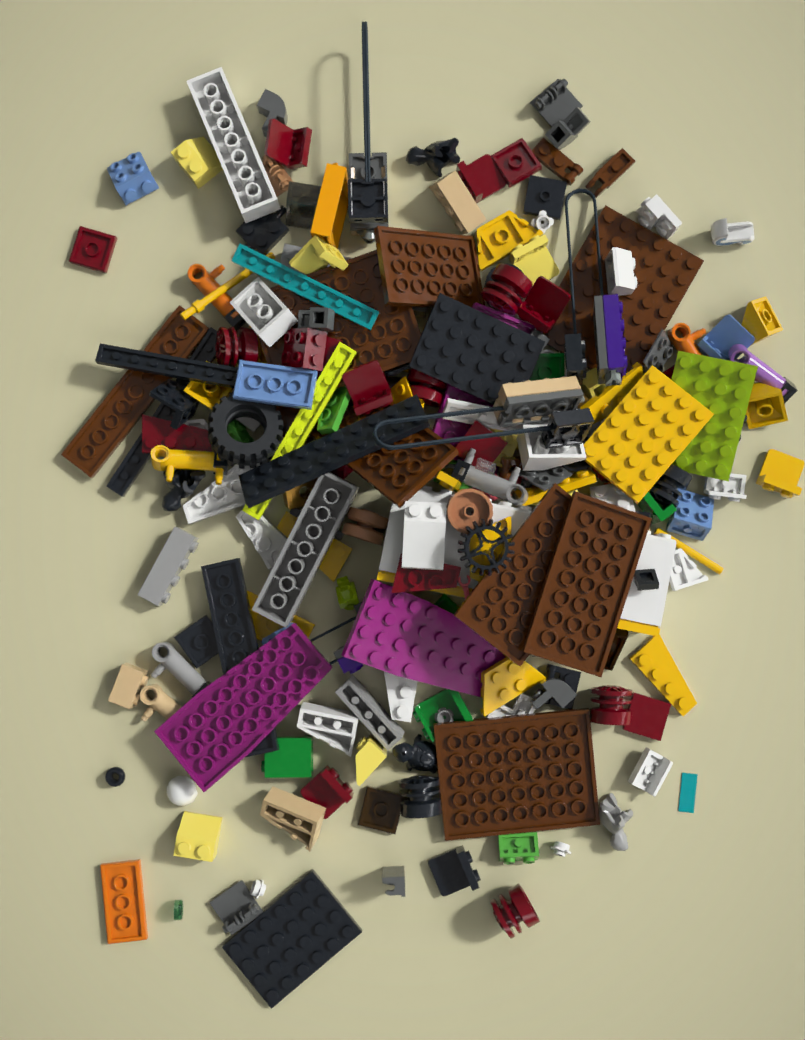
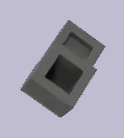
M265 89L257 104L259 114L267 117L262 127L263 134L267 137L269 120L276 119L287 125L288 115L282 98Z
M576 107L563 121L559 120L545 135L557 149H562L573 142L591 121L579 107Z
M310 307V310H299L298 328H312L327 333L333 332L335 311L330 308Z
M546 678L539 682L544 689L537 690L531 696L533 699L530 702L538 709L553 697L564 708L577 694L564 681L558 678Z

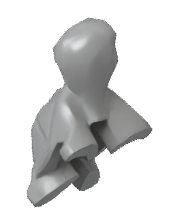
M610 793L600 803V821L612 833L611 846L617 851H626L628 849V842L623 827L633 816V811L631 809L627 812L622 811L617 805L614 794Z

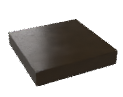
M367 786L358 825L396 834L401 814L400 801L404 800L405 797L400 796L399 793Z

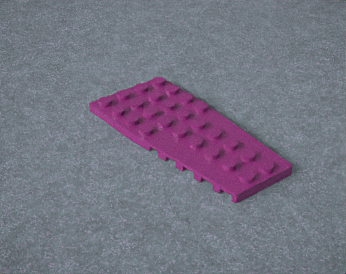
M371 579L341 655L396 676L481 697V672L503 660L506 656L456 618L454 614L409 593H391L393 587Z
M293 623L257 651L246 657L238 665L227 671L223 676L197 693L154 732L200 789L206 792L250 754L333 667L299 626Z

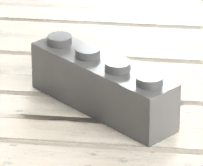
M174 527L138 595L157 606H161L163 603L166 604L171 596L169 592L172 586L175 587L180 580L179 573L182 569L185 570L189 563L188 557L190 553H194L199 544L197 540L199 538L179 527Z
M354 675L349 677L335 691L387 750L402 739L405 731L395 720L391 719L387 711Z

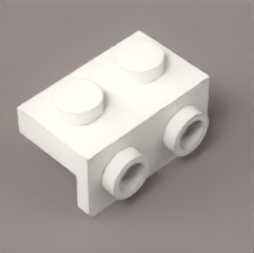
M731 473L729 482L705 477L703 493L708 494L711 499L721 500V496L728 497L729 501L740 502V498H747V495L744 494L747 475Z
M646 747L628 782L655 797L673 762Z

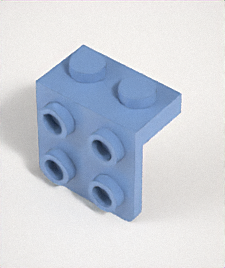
M141 152L131 153L126 158L112 163L107 168L112 182L125 205L159 189Z
M728 314L697 345L700 352L705 356L709 355L710 357L730 361L728 352L733 345L742 344L748 348L754 343L755 337L733 316ZM737 353L734 358L737 359L742 353Z

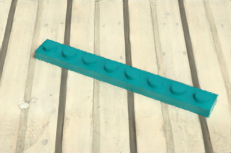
M241 243L231 260L233 263L324 308L334 310L336 314L369 330L372 329L379 315V311Z

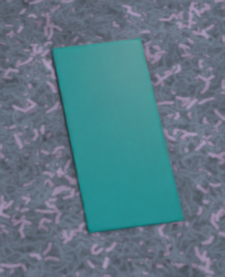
M682 772L678 811L694 813L698 774Z

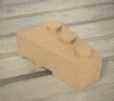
M456 170L448 173L429 187L447 214L454 220V224L460 233L467 234L486 221L485 216Z
M273 786L263 800L260 815L278 829L283 828L289 832L293 840L298 839L306 845L305 849L310 852L319 838L326 808Z

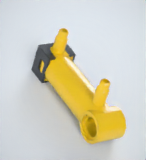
M157 445L151 450L152 466L157 471L166 470L167 482L172 481L174 469L214 471L215 483L217 485H221L223 475H227L228 461L225 459L222 462L218 458V453L169 449L163 445Z

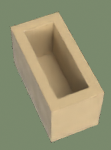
M129 663L122 664L108 701L128 709L135 707V705L138 706L141 700V689L146 686L149 679L147 676L148 670Z

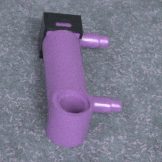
M736 344L730 348L728 352L730 361L758 366L755 381L781 389L784 404L798 391L794 383L774 371L752 354L744 345ZM737 353H744L741 359L734 358Z

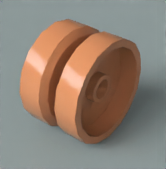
M473 488L461 489L449 498L446 516L450 524L457 531L468 535L469 532L465 527L469 526L473 530V521H476L478 526H481L480 520L484 519L485 525H488L489 519H492L493 505L489 497L482 491ZM469 507L474 510L471 512V515L466 514V509Z
M350 507L347 517L357 522V525L345 523L341 533L382 546L385 536L380 532L374 531V529H387L389 519L369 510Z

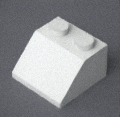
M613 247L605 258L608 295H631L635 288H637V277H634L633 273L635 258H632L631 251Z

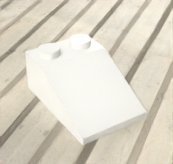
M259 277L254 279L229 302L269 347L298 322L291 311Z
M522 425L521 429L542 427L547 425ZM543 431L523 433L517 436L523 471H542L586 459L583 443L546 449L541 438Z
M405 501L402 568L443 570L447 503Z

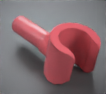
M467 575L468 583L466 584L461 583L460 576L458 579V584L463 588L465 599L469 595L468 585L471 581L469 575Z

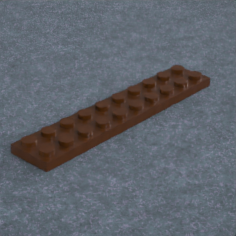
M179 305L143 351L188 359L210 328L193 315L183 320L180 313L185 311V309ZM127 370L61 455L90 478H94L140 420L142 414L154 402L155 399L149 396L150 391L165 380L172 379L173 377Z

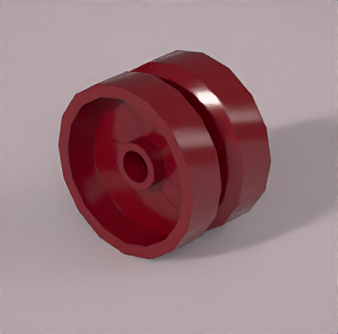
M410 369L407 381L411 384L409 386L412 395L417 394L418 398L424 401L425 406L440 407L444 396L441 392L445 391L447 384L419 371Z

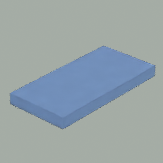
M239 360L233 399L312 410L318 371Z

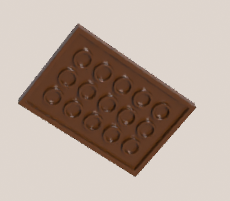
M385 226L374 228L385 305L433 308L438 294L441 293L470 307L475 302L485 306V301L480 295L482 282L474 236Z

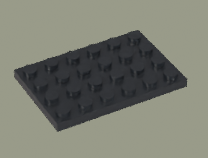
M439 293L408 367L494 405L499 397L498 393L502 384L524 382L530 379L545 341Z
M312 869L267 907L262 914L229 939L222 948L272 1009L361 934L362 929Z

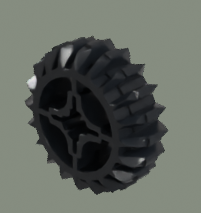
M481 519V526H478L477 522L473 521V530L469 526L465 527L469 533L468 535L465 533L460 534V536L465 538V541L459 540L458 544L464 545V548L458 549L457 552L465 553L464 556L460 557V561L467 559L468 562L464 566L468 568L472 564V573H475L477 568H479L480 576H483L484 570H487V575L491 576V569L494 568V571L498 574L500 573L499 565L503 569L507 568L503 561H512L511 558L507 557V554H514L515 551L508 550V546H514L515 543L507 541V539L513 537L512 534L504 535L508 530L507 527L499 530L501 522H497L494 527L492 526L493 519H489L488 525H485V520ZM482 530H492L500 537L491 541L487 540ZM476 533L479 544L469 552L470 539ZM483 541H487L486 544L489 542L493 544L489 548V554L485 553V551H478L483 547ZM503 543V552L496 561L493 553L494 549ZM483 554L487 557L490 564H478L472 557Z

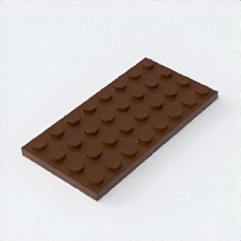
M350 398L338 430L394 405V403L391 402L384 408H375L369 414L357 416L354 411L353 400ZM318 421L309 434L315 440L328 435H321L317 430ZM426 428L390 445L443 438L429 428ZM450 443L397 450L382 448L346 465L397 507L401 508L405 501L412 498L459 452Z
M556 483L552 484L509 541L514 542L515 545L508 546V550H513L515 553L507 554V557L512 559L511 562L503 561L507 568L503 569L499 565L500 573L497 574L493 568L491 569V576H488L486 572L454 614L456 618L520 667L530 655L523 652L522 648L572 497ZM502 552L496 558V561L500 558Z
M576 491L573 492L522 648L523 652L602 677L652 518Z

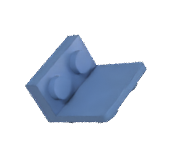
M677 489L683 497L682 499H677L679 501V505L676 507L677 511L673 513L667 523L666 531L703 541L712 529L714 499Z

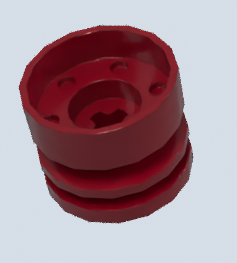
M500 263L491 275L493 281H487L486 288L482 289L480 295L497 310L509 315H515L518 307L522 304L520 298L527 296L533 284L521 271L507 264Z
M220 327L217 331L215 344L217 363L235 367L236 363L239 366V360L257 362L258 339L256 332L252 328L240 327L236 333L233 327H229L228 330L226 327Z
M602 685L591 688L592 694L599 695V697L590 698V701L599 704V707L590 708V720L592 723L603 725L632 724V711L623 708V705L632 703L631 699L623 698V696L632 695L631 689L615 685Z
M520 884L508 889L510 900L507 901L502 894L498 895L502 903L501 905H499L495 898L490 900L493 914L498 924L510 939L515 937L512 929L513 926L519 934L522 933L520 922L523 921L528 928L540 922L537 913Z

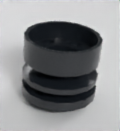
M671 464L648 492L657 503L662 505L673 504L676 508L679 505L677 499H682L683 497L677 489L686 490L692 480V476L683 469Z
M416 775L399 780V787L403 788L399 791L400 796L408 797L400 801L402 817L428 818L442 813L441 799L432 797V795L440 793V788L436 787L440 784L438 777Z

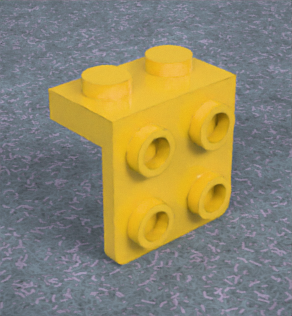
M770 449L767 451L756 484L762 486L767 491L779 492L781 496L786 498L800 496L802 488L798 487L797 484L805 463L801 459Z

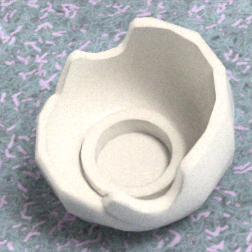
M177 776L171 779L167 786V796L177 806H187L193 803L198 794L195 782L188 776Z

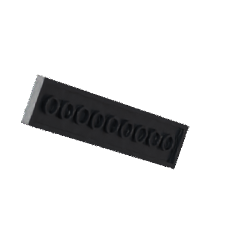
M417 394L238 475L248 508H251L382 449L373 438V430L380 421L426 415ZM428 419L386 424L377 429V437L384 444L390 445L430 427Z
M240 558L201 566L223 675L259 649ZM274 728L246 757L279 750L276 729Z

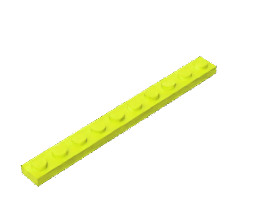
M339 342L316 381L312 410L300 409L271 460L304 445L340 383L343 373L347 371L357 354L355 350ZM272 498L251 508H248L245 504L242 511L260 520Z

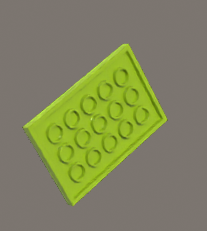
M678 351L671 380L714 413V415L672 463L673 465L688 473L729 482L758 366Z

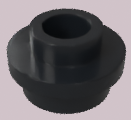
M120 767L110 768L105 776L107 783L113 787L120 786L126 777L124 770ZM114 773H117L119 775L118 780L114 779Z

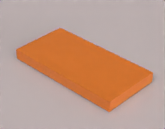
M141 860L102 863L100 870L107 943L147 940L148 932Z

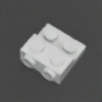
M657 194L652 199L650 197L646 198L640 204L641 207L636 211L640 225L649 230L655 226L658 234L667 240L673 236L682 224Z

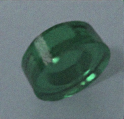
M175 900L174 920H182L183 901Z

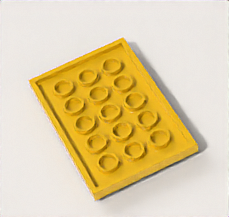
M652 365L585 442L586 459L584 461L638 504L712 418L714 413Z

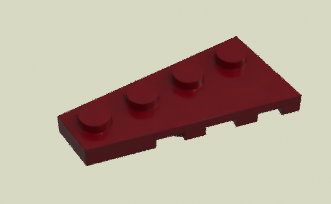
M142 414V453H151V450L157 445H163L169 449L213 452L211 444H209L207 429L183 424L176 430L170 427L172 421Z

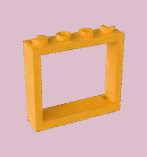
M327 163L310 233L312 237L316 235L338 249L348 209L347 167L339 166L338 163Z

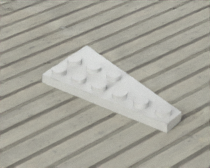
M236 464L227 471V475H223L221 485H217L215 480L209 487L185 503L183 509L188 524L244 506L246 503L238 475L251 470L250 465L240 469L239 465Z

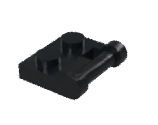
M547 664L546 678H554L555 672L560 673L559 679L567 683L575 693L577 692L581 676L580 671ZM553 698L545 702V704L561 707ZM575 698L564 708L572 710Z

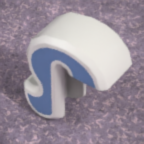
M727 218L716 220L711 225L712 243L717 246L751 243L754 240L753 223L749 221L727 223Z

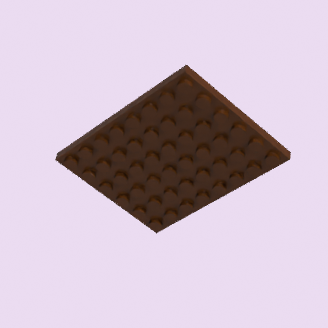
M605 205L598 217L604 295H608L605 258L613 247L632 252V258H635L633 273L634 277H637V288H635L631 295L618 296L619 301L623 303V313L621 314L622 319H624L623 337L626 339V349L624 351L625 356H627L626 373L633 369L632 365L636 362L642 366L644 365L645 357L660 331L666 329L704 260ZM595 224L572 262L577 334L581 333V341L585 340V359L589 370L597 368L593 307L594 296H600ZM568 269L559 287L571 296L570 273ZM571 298L554 327L546 333L543 332L550 339L547 346L559 353H564L565 334H574Z
M377 249L346 260L348 266L344 271L338 267L333 268L329 266L306 275L379 311V315L371 330L335 313L334 330L327 333V337L342 340L343 344L357 352L347 371L373 360L379 362L383 372L410 363L421 337V332L412 306L385 305ZM280 285L269 288L297 320L299 310H310V307L324 308ZM298 322L291 328H298ZM258 335L267 364L282 366L281 356L284 350V335L271 347ZM343 378L336 389L346 386Z
M589 708L433 724L445 841L600 825Z

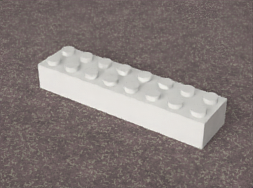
M222 67L187 80L186 82L245 223L280 210L276 194Z

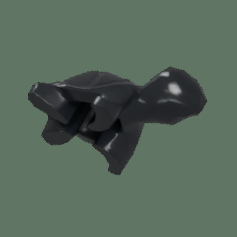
M457 138L436 141L424 150L414 146L409 149L406 161L408 164L416 166L427 163L429 168L438 177H442L441 170L450 162H460V157L456 153L459 141Z
M176 469L172 481H166L171 491L163 496V510L169 512L177 511L181 507V498H187L193 494L200 481L206 477V472L204 470ZM165 470V471L163 472V475H164V478H165V480H166V476H165V475H166V470Z
M421 734L414 738L413 746L404 742L394 746L392 749L393 756L398 762L405 763L408 761L406 764L408 771H412L413 768L419 771H430L433 774L437 772L436 746L428 741L421 740Z

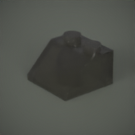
M289 181L286 199V226L311 230L321 186Z

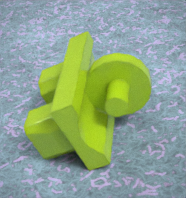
M348 576L336 579L338 587L335 588L340 609H355L354 606L359 603L354 581L349 582Z

